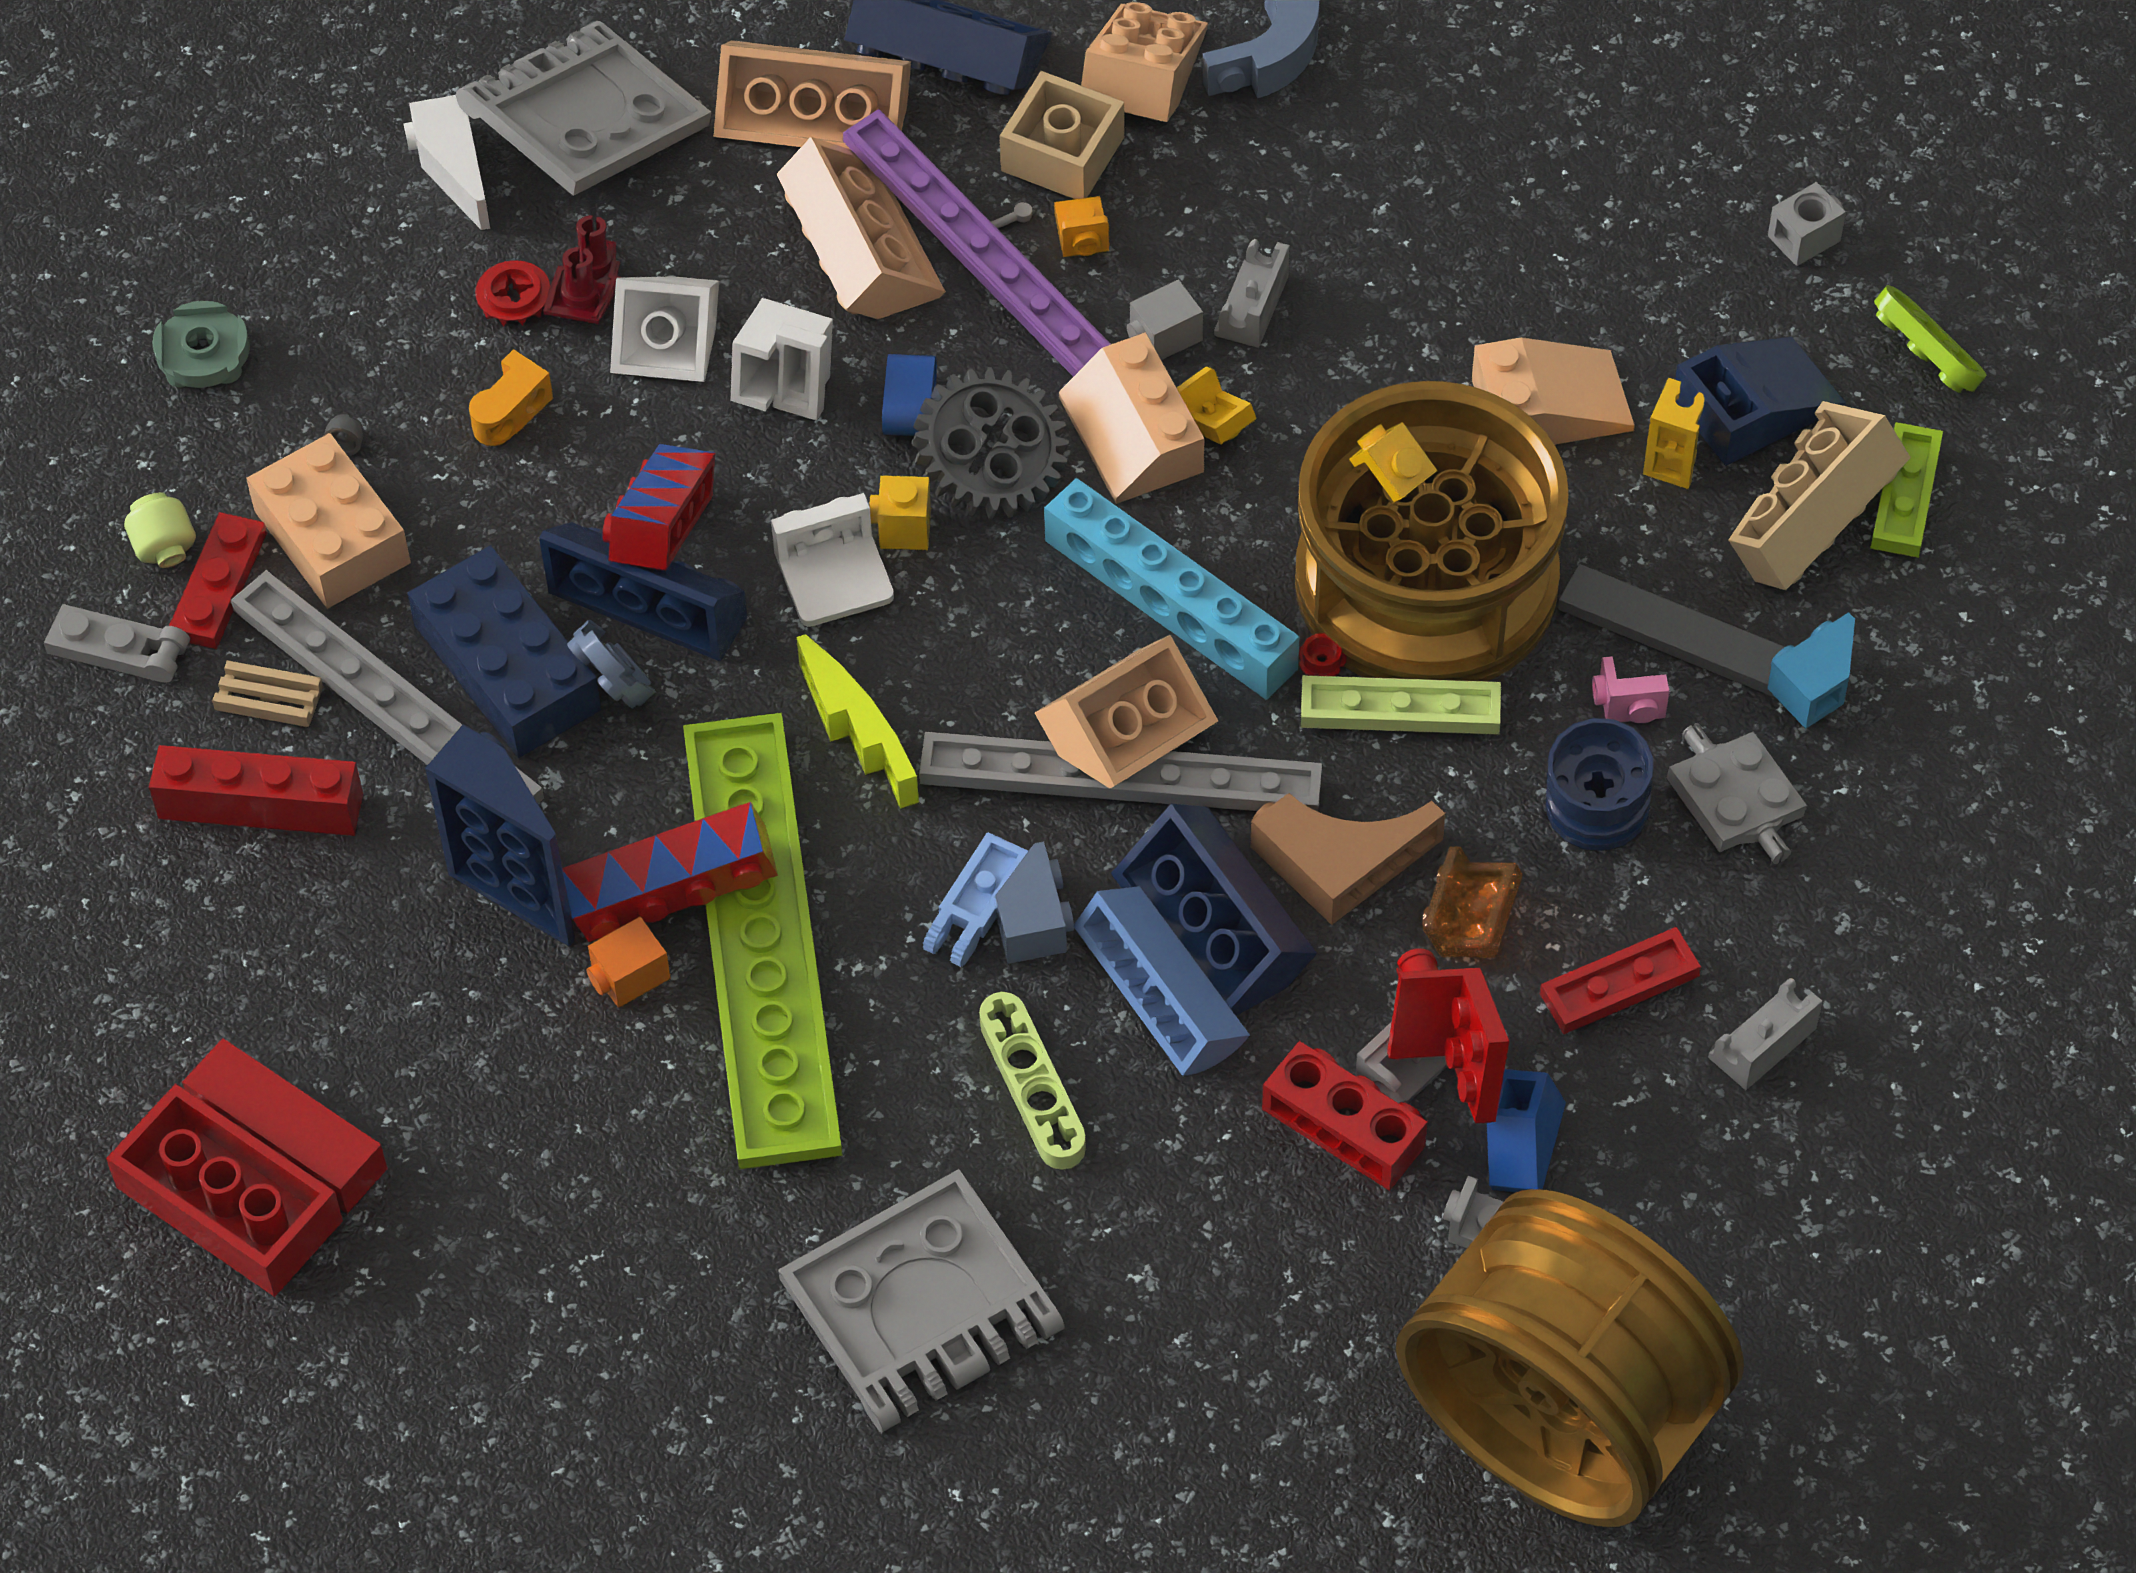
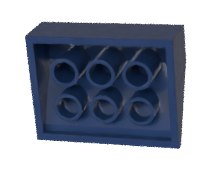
M463 724L425 767L448 874L570 947L575 941L556 833L501 742L487 732L479 734Z

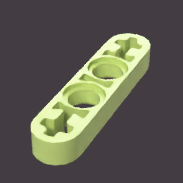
M993 993L982 1002L979 1011L980 1027L985 1041L1040 1157L1052 1168L1061 1170L1072 1168L1079 1164L1085 1155L1086 1137L1084 1128L1023 1002L1012 993ZM1002 1011L1006 1017H1011L1013 1035L1006 1038V1030L999 1019H994V1014ZM1028 1050L1036 1056L1037 1060L1029 1068L1018 1069L1008 1062V1058L1015 1051ZM1045 1091L1054 1095L1057 1102L1052 1108L1040 1111L1032 1108L1028 1104V1099L1036 1092ZM1057 1122L1063 1139L1066 1142L1071 1141V1148L1068 1150H1062L1059 1144L1054 1145V1134L1051 1126Z

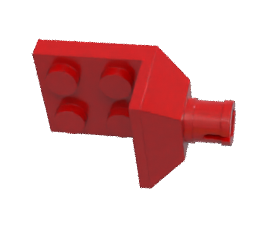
M1422 948L1407 951L1397 962L1399 968H1396L1399 978L1387 1049L1389 1059L1445 1056L1448 1068L1455 1069L1457 1074L1459 1098L1462 1103H1468L1475 1123L1496 1122L1509 1039L1481 968L1438 970L1437 960L1431 951Z

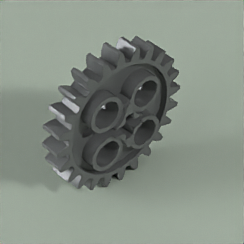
M992 367L987 368L983 379H979L975 371L970 368L964 377V383L955 374H952L946 384L947 389L937 384L931 394L932 399L925 398L920 408L923 414H918L913 426L920 432L915 433L912 446L922 449L918 452L914 461L915 464L929 465L923 477H929V481L937 479L940 482L935 492L937 497L948 491L953 494L950 507L955 508L964 500L969 502L968 511L970 516L976 513L979 506H984L989 519L994 518L998 507H1002L1008 518H1011L1017 509V503L1028 512L1035 502L1034 497L1044 501L1050 491L1048 487L1055 488L1061 477L1057 471H1062L1067 462V458L1061 454L1065 452L1069 440L1058 437L1062 434L1066 424L1063 421H1051L1058 407L1056 404L1045 407L1041 405L1045 395L1043 389L1032 395L1027 392L1030 379L1025 378L1017 386L1012 384V372L1010 370H1007L1002 380L995 379ZM980 407L988 412L990 417H979L971 408ZM1004 411L1011 412V418L1003 428L998 441L993 445L979 472L976 475H971L969 469L975 462L983 444L988 440ZM1013 431L1026 433L1030 437L1031 442L1019 440L1015 437ZM949 444L961 445L968 454L959 455L951 450ZM991 468L1004 470L1010 478L1001 479L996 477L992 473Z

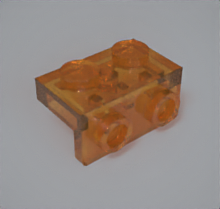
M1449 847L1444 864L1440 866L1437 872V884L1430 905L1424 910L1422 918L1423 930L1441 957H1496L1523 877L1516 863L1470 862L1461 847Z

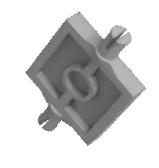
M1699 723L1687 727L1683 731L1682 737L1696 755L1670 766L1666 778L1719 853L1738 844L1759 842L1774 864H1778L1779 860L1782 862L1787 859L1791 854V850L1780 838L1777 831L1783 825L1802 818L1807 805L1756 734L1751 732L1727 743L1716 745L1711 742Z

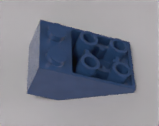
M1793 337L1717 345L1677 365L1675 380L1681 381L1679 399L1676 400V403L1681 407H1690L1694 403V397L1699 392L1703 393L1704 408L1697 425H1700L1699 433L1725 466L1818 421L1815 412L1822 401L1842 406L1846 405L1843 398Z

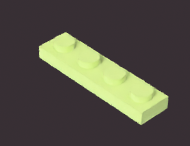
M1302 675L1301 728L1473 734L1500 733L1501 682Z

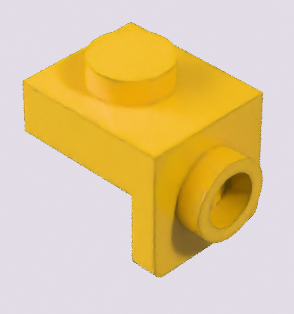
M1204 367L1176 387L1203 437L1216 443L1223 444L1225 441L1235 438L1243 428L1257 419L1251 403L1222 391L1216 372L1212 368Z
M1403 422L1388 430H1385L1381 424L1376 426L1357 441L1362 449L1349 458L1354 467L1365 462L1393 502L1405 497L1438 471Z

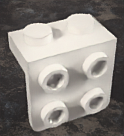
M864 493L851 497H839L827 504L802 511H790L782 517L771 519L774 553L799 619L804 626L819 625L881 607L893 601V588L872 537L870 507Z

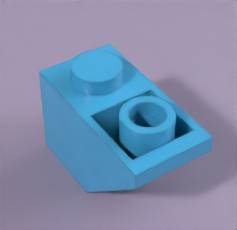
M1849 612L1834 622L1826 621L1812 632L1808 639L1795 647L1793 645L1784 647L1772 659L1767 689L1805 729L1844 704L1850 675L1855 618Z

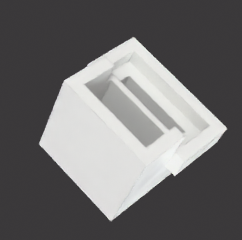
M762 298L732 344L730 401L766 411L773 401V408L817 421L824 410L825 384L830 378L833 319Z

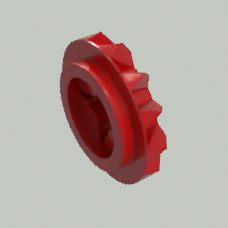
M519 260L505 261L489 268L478 280L475 291L477 305L481 307L487 319L496 318L503 327L508 321H518L523 326L526 318L530 316L540 318L550 289V281L545 272L532 263ZM509 284H512L513 288L520 294L519 302L511 301V298L508 296Z

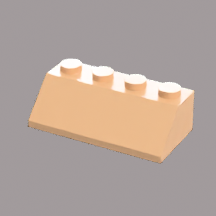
M729 41L721 45L713 137L802 147L810 137L850 149L843 142V132L878 109L902 131L907 109L911 61Z
M810 137L777 173L785 190V199L796 211L803 225L802 232L816 250L820 258L819 265L829 276L838 293L837 300L846 311L851 314H862L875 319H881L938 299L946 292L894 193L852 150Z

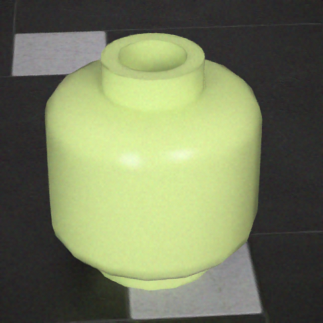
M161 492L152 493L136 500L130 506L131 512L126 516L124 527L139 560L149 564L158 563L160 568H169L186 559L185 552L194 544L196 534L181 501L177 498L167 497L165 493Z

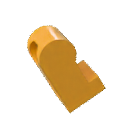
M514 349L501 361L503 376L490 389L480 391L474 395L469 403V414L474 437L480 443L487 446H497L508 441L553 399L549 372Z

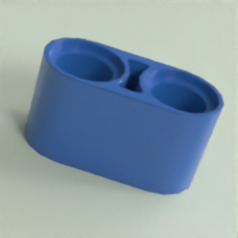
M888 354L882 411L883 435L914 436L916 432H920L913 426L918 414H923L920 408L925 398L932 399L931 394L937 382L936 356Z

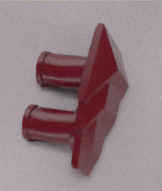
M593 215L582 217L576 223L578 247L570 248L563 254V266L558 265L544 307L545 315L599 324L615 295L616 279L621 278L618 276L620 261H616V242L606 240L607 226L605 220L601 217L596 219L597 231L593 227Z

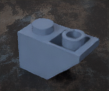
M1044 841L1033 844L995 895L997 925L1007 964L1067 952L1066 932L1074 931L1070 904L1068 901L1060 903L1057 893L1058 889H1063L1058 859L1049 860Z

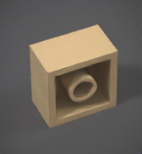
M1040 71L1000 134L1001 171L1073 199L1087 198L1125 137L1124 101Z

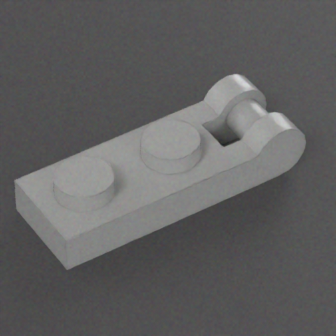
M62 604L44 641V646L47 654L167 683L173 679L177 670L175 660L178 655L185 653L190 637L185 631L174 626H165L162 629ZM150 649L158 651L157 653L148 656Z

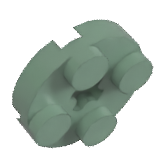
M214 301L186 303L173 310L174 317L169 319L164 326L162 321L158 324L153 334V350L158 367L166 375L170 385L180 388L185 386L204 388L220 383H233L241 376V367L247 361L250 342L244 321L239 315L237 318L234 314L229 313L227 306ZM198 339H207L210 345L201 350L190 348L197 346Z

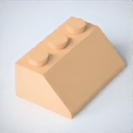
M1146 332L1101 348L1059 391L1061 403L1116 504L1204 472V437Z
M1171 635L1135 651L1035 712L1058 756L1108 788L1116 786L1218 722L1216 715Z

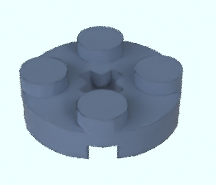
M587 620L573 633L574 638L567 643V646L583 664L588 665L591 663L603 674L597 681L614 700L619 701L622 699L632 709L637 705L642 706L656 693L654 688L648 686L651 684V681L618 643L615 645L610 642L604 644L600 638L606 632L593 621Z

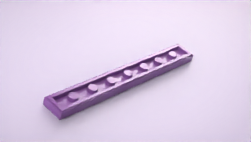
M880 109L843 132V142L1073 377L1101 348L1111 345Z

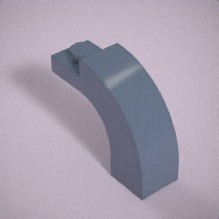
M1265 0L1264 8L1272 23L1265 33L1251 41L1203 53L1202 84L1207 95L1212 96L1223 92H1233L1242 87L1252 85L1256 97L1260 98L1282 89L1295 80L1310 63L1317 46L1319 0Z

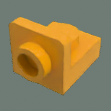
M1100 196L1054 202V214L1063 257L1089 256L1109 251V223L1107 216L1104 215Z

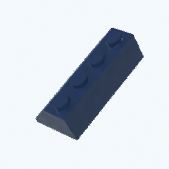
M854 0L844 40L858 44L857 52L865 55L883 58L884 52L900 56V60L911 61V68L925 70L926 65L941 68V76L944 78L967 83L969 77L985 81L984 89L1010 95L1011 89L1016 90L1027 87L1050 42L1052 32L944 0Z
M570 522L543 530L539 537L549 594L721 662L748 618L745 591L732 581L723 578H712L697 572L690 565L680 561L671 562L667 570L608 561L609 543L603 542V531L598 528H586Z
M1171 803L1111 872L1121 888L1141 887L1236 1016L1286 989L1317 955V952L1206 806Z

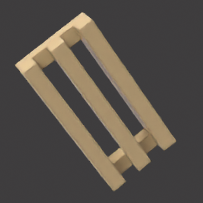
M227 660L224 667L225 676H221L218 683L219 693H215L212 700L215 710L304 727L310 726L323 689L321 677ZM234 692L260 697L261 701L231 696V694ZM283 701L288 703L304 705V708L302 709L275 703Z

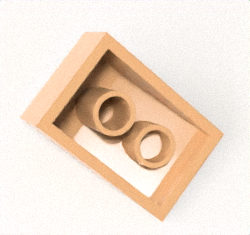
M1522 337L1475 345L1472 372L1474 387L1493 393L1526 412L1548 434L1554 445L1634 431L1635 425L1611 350Z

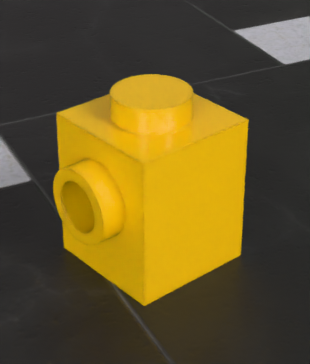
M881 475L879 495H870L869 503L871 524H878L880 549L928 550L931 518L929 477Z

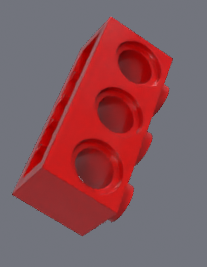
M1298 1041L1263 1084V1111L1389 1191L1425 1148L1428 1122L1423 1119L1416 1108L1408 1103H1397L1380 1091L1372 1080L1362 1075L1355 1076L1340 1067L1336 1060L1322 1049L1315 1048L1313 1050L1306 1044ZM1306 1081L1314 1084L1315 1086L1305 1089L1297 1087L1294 1084ZM1343 1108H1350L1358 1113L1346 1116L1337 1111ZM1392 1135L1398 1137L1400 1141L1387 1143L1382 1141L1380 1137Z

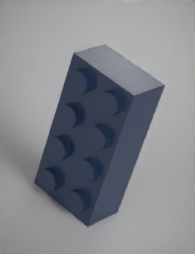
M491 545L407 592L414 626L517 758L522 757L601 710L596 676L587 665L583 664L567 646L568 641Z

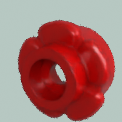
M1317 633L1310 636L1299 649V659H1301L1299 667L1307 676H1337L1340 673V667L1346 664V655L1342 653V648L1325 633ZM1317 658H1326V660L1320 662Z

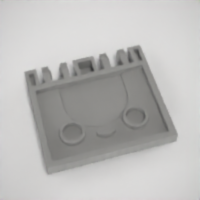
M595 21L582 27L580 31L569 34L566 39L567 46H564L560 41H554L548 44L546 49L540 48L516 60L513 64L502 67L498 72L499 80H495V77L491 75H486L480 78L478 82L473 81L459 88L456 92L457 102L467 115L472 119H483L573 196L709 126L711 117L709 109L601 21Z
M959 1169L778 1269L780 1281L861 1400L867 1415L881 1433L901 1422L896 1407L883 1389L885 1386L888 1387L894 1401L906 1417L919 1411L914 1394L908 1389L901 1378L916 1369L927 1393L937 1401L948 1393L942 1379L931 1364V1360L937 1359L941 1370L949 1382L958 1390L990 1372L989 1364L972 1338L973 1336L979 1335L984 1348L997 1365L1010 1359L1008 1347L994 1329V1324L1007 1318L1017 1340L1026 1349L1039 1341L1033 1327L1021 1309L1025 1308L1030 1321L1044 1339L1053 1336L1065 1328L1058 1310Z

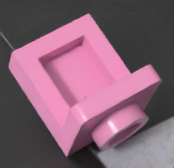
M1602 657L1600 675L1592 677V690L1595 705H1603L1606 719H1614L1619 722L1648 723L1655 719L1666 717L1669 698L1666 674L1617 679L1613 657Z

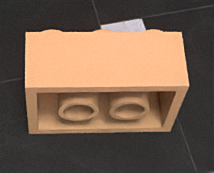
M331 433L246 478L255 513L262 522H265L269 532L327 609L411 563L404 529Z

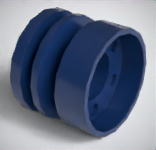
M1591 718L1572 724L1557 736L1548 756L1545 811L1552 828L1566 842L1584 850L1606 851L1627 844L1640 834L1649 817L1654 758L1647 741L1633 727L1614 719Z

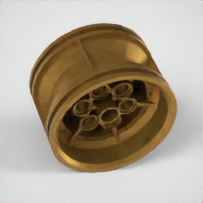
M1419 381L1388 386L1361 396L1335 413L1312 440L1302 462L1299 476L1298 514L1302 532L1296 552L1295 588L1300 612L1312 635L1325 633L1342 648V653L1346 655L1344 667L1365 678L1487 682L1521 662L1544 636L1551 623L1558 596L1560 579L1558 550L1566 524L1568 482L1563 461L1548 434L1533 418L1511 402L1480 388L1443 381ZM1403 422L1438 471L1405 497L1393 502L1367 464L1364 462L1354 467L1349 458L1362 449L1357 441L1373 428L1381 424L1385 430H1388ZM1492 506L1498 507L1509 521H1503L1501 514ZM1358 507L1362 514L1360 523L1345 522L1352 511Z
M1542 1189L1516 1192L1502 1203L1495 1215L1490 1218L1428 1298L1417 1309L1413 1317L1405 1324L1398 1334L1396 1341L1398 1363L1410 1389L1435 1423L1480 1466L1539 1505L1567 1518L1602 1527L1623 1526L1637 1518L1646 1506V1503L1654 1496L1660 1485L1707 1423L1739 1384L1744 1372V1358L1741 1345L1728 1318L1709 1292L1679 1261L1638 1229L1606 1210L1567 1194Z

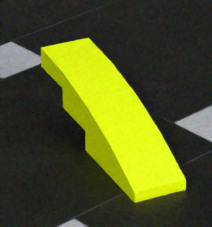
M806 634L796 637L799 665L830 742L849 736L865 775L884 769L900 808L919 803L917 775L897 735L872 698L838 661Z

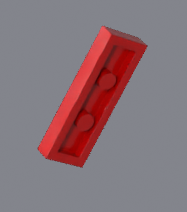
M222 512L218 513L169 626L185 631L190 637L189 643L213 649L218 648L233 613L231 599L243 590L267 535L265 522Z
M1674 927L1542 983L1540 996L1562 1033L1566 1034L1698 978L1701 965L1678 928Z

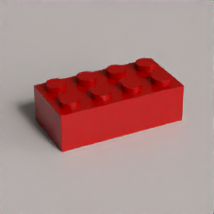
M176 1083L106 1158L117 1189L274 1297L343 1222L335 1191Z

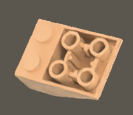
M1121 3L1086 50L1081 86L1124 101L1125 113L1168 122L1179 106L1206 34L1208 23L1195 20L1193 15L1184 12L1167 14L1153 11L1149 5L1144 3Z

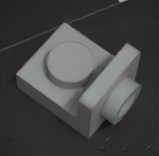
M1471 1176L1467 1177L1461 1192L1452 1190L1443 1214V1219L1450 1222L1448 1242L1464 1248H1468L1503 1203L1501 1200L1478 1193V1179Z

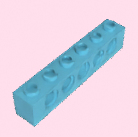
M1075 478L1044 507L1045 541L1265 700L1298 670L1300 636L1078 478Z

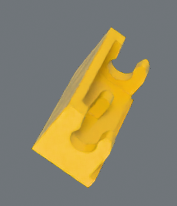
M1668 378L1650 417L1643 475L1689 489L1697 455L1696 448L1700 425H1697L1704 408V395L1699 392L1694 397L1692 406L1681 407L1676 403V400L1679 399L1681 381Z

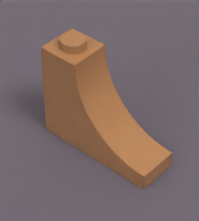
M1288 793L1276 803L1269 802L1256 812L1251 821V848L1319 914L1333 925L1440 843L1444 835L1445 813L1433 801H1430L1423 807L1397 818L1373 822L1349 821L1334 818L1313 810Z

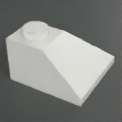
M674 276L617 278L610 373L704 382L716 330L719 281Z

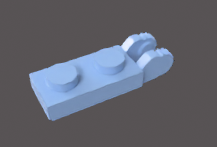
M989 832L986 833L940 904L939 914L924 938L923 949L935 954L947 939L952 924L959 926L964 931L952 949L950 961L963 967L975 951L979 938H984L997 918L995 895L1027 854L1028 850Z

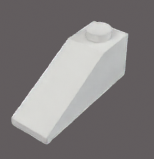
M456 95L409 103L412 122L403 123L408 149H418L421 168L481 230L490 229L469 117L460 108Z

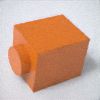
M641 916L588 945L591 967L586 969L588 977L596 991L600 995L608 993L618 1008L671 979L667 952Z

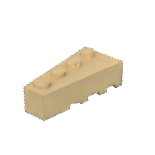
M1822 401L1815 412L1819 420L1812 431L1810 429L1803 430L1794 442L1798 452L1789 464H1780L1771 476L1775 485L1770 493L1759 495L1729 538V542L1755 582L1787 590L1790 585L1796 583L1802 577L1805 569L1821 552L1828 549L1834 543L1837 535L1865 510L1870 500L1896 477L1897 472L1911 458L1885 415Z

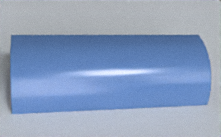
M1141 887L1096 892L1075 922L1074 928L1181 1075L1187 1076L1205 1071L1234 1053L1247 1040L1250 1034Z

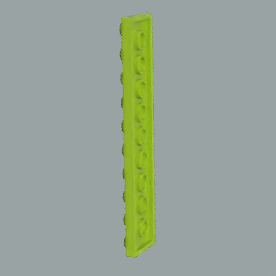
M782 713L683 725L695 821L751 801L766 825L778 876L764 880L756 887L735 890L718 896L706 904L739 1169L843 1156Z

